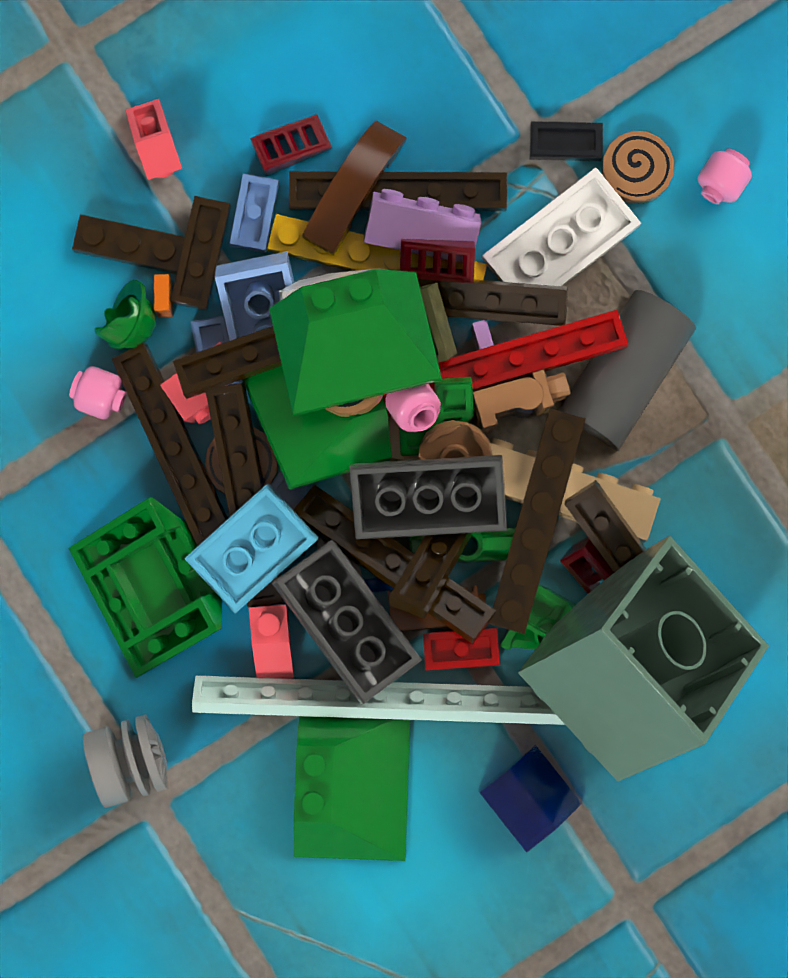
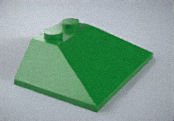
M372 269L300 287L269 308L293 416L442 381L416 272Z
M282 366L242 379L245 382L248 395L289 490L350 472V464L384 462L391 459L388 413L383 398L373 409L361 415L341 417L326 409L293 416Z
M153 497L145 499L68 548L135 678L140 677L221 630L222 599L185 560V557L197 547L188 524Z
M299 716L294 798V857L405 861L410 720Z

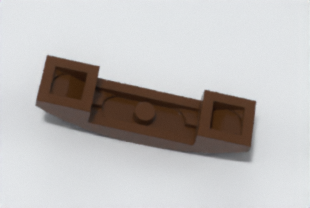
M375 120L354 146L336 173L315 209L302 238L334 255L351 229L352 221L384 170L386 168L389 169L406 142L407 137Z

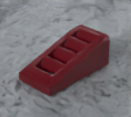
M317 114L250 138L266 177L332 148ZM312 127L318 144H311L305 131L306 129ZM299 133L305 148L298 150L292 135ZM286 139L292 153L285 155L279 141ZM273 144L278 156L274 159H271L266 146Z
M401 239L400 271L416 272L419 279L474 283V241ZM411 249L419 250L418 267H411ZM426 251L433 252V268H426ZM441 253H448V268H440ZM456 254L463 255V269H455Z
M589 537L574 544L560 560L587 594L600 584V580H606L614 573Z

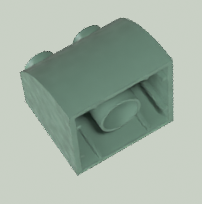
M668 536L626 563L579 601L551 628L518 671V674L582 742L586 750L594 755L618 782L705 745L769 645L675 540Z

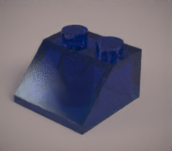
M536 745L478 790L526 852L530 851L555 831L582 804Z

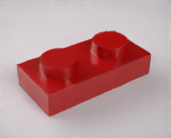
M497 628L484 629L473 644L455 631L423 633L425 671L500 665Z

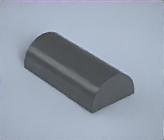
M635 290L619 314L628 341V347L591 358L572 387L571 394L566 397L558 409L561 412L586 418L583 430L616 451L620 450L696 330L694 323L680 310L663 299L642 290Z
M502 455L350 464L356 539L507 531Z
M333 539L272 583L361 705L422 661Z

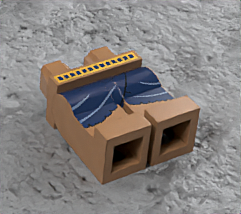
M544 370L532 373L529 378H521L473 392L474 417L472 419L475 427L486 434L492 432L498 424L497 420L509 416L525 418L531 415L533 411H535L536 417L547 414L549 409L554 406V403L565 400L566 396L571 394L565 373L546 377Z

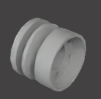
M146 714L136 717L137 734H135L129 720L122 721V739L120 740L116 739L109 726L83 733V745L88 768L95 790L104 808L130 801V783L135 782L142 796L149 795L150 784L148 777L151 778L157 792L168 789L167 760L163 745Z

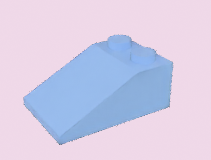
M288 251L216 266L215 280L229 340L231 341L273 326L269 308L280 301V290L295 283Z

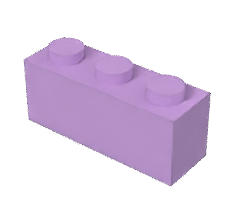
M383 189L381 193L373 192L364 233V242L398 250L401 248V239L474 241L476 247L481 218L480 214H476L475 209L469 206L455 204L453 208L439 206V201L432 198L418 197L417 201L403 198L401 192ZM411 249L412 253L419 254V250ZM426 251V256L433 257V252ZM441 253V259L448 260V253ZM456 254V262L463 263V255Z

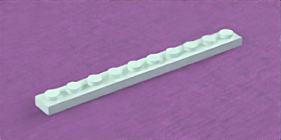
M195 676L192 698L193 713L565 725L550 707L535 694L531 687L392 682L361 705L342 680Z

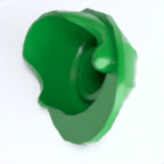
M138 280L128 282L119 292L113 308L105 309L106 325L104 327H96L94 331L114 349L135 348L139 344L145 343L152 336L156 322L153 305L146 299L144 284Z

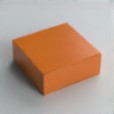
M154 274V311L158 317H173V304L170 301L173 289L169 274Z

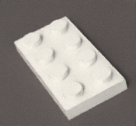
M594 168L482 255V259L500 282L564 286L639 228L641 222L599 170Z

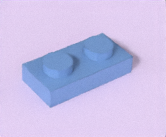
M243 174L229 243L230 247L266 253L279 180Z

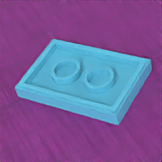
M267 483L188 554L185 560L227 606L236 613L316 542L318 537L274 488Z

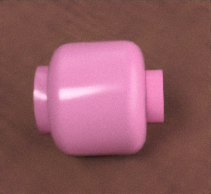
M727 148L725 151H715L712 153L697 177L700 186L703 188L701 192L703 197L717 205L721 201L726 203L736 202L752 178L749 160L741 153Z
M95 366L87 368L84 372L79 371L76 374L69 393V397L74 401L75 409L102 420L107 419L113 411L120 412L127 396V392L122 390V381L118 375Z
M429 384L388 393L385 398L387 410L398 426L407 432H418L428 429L435 423L441 410V402Z

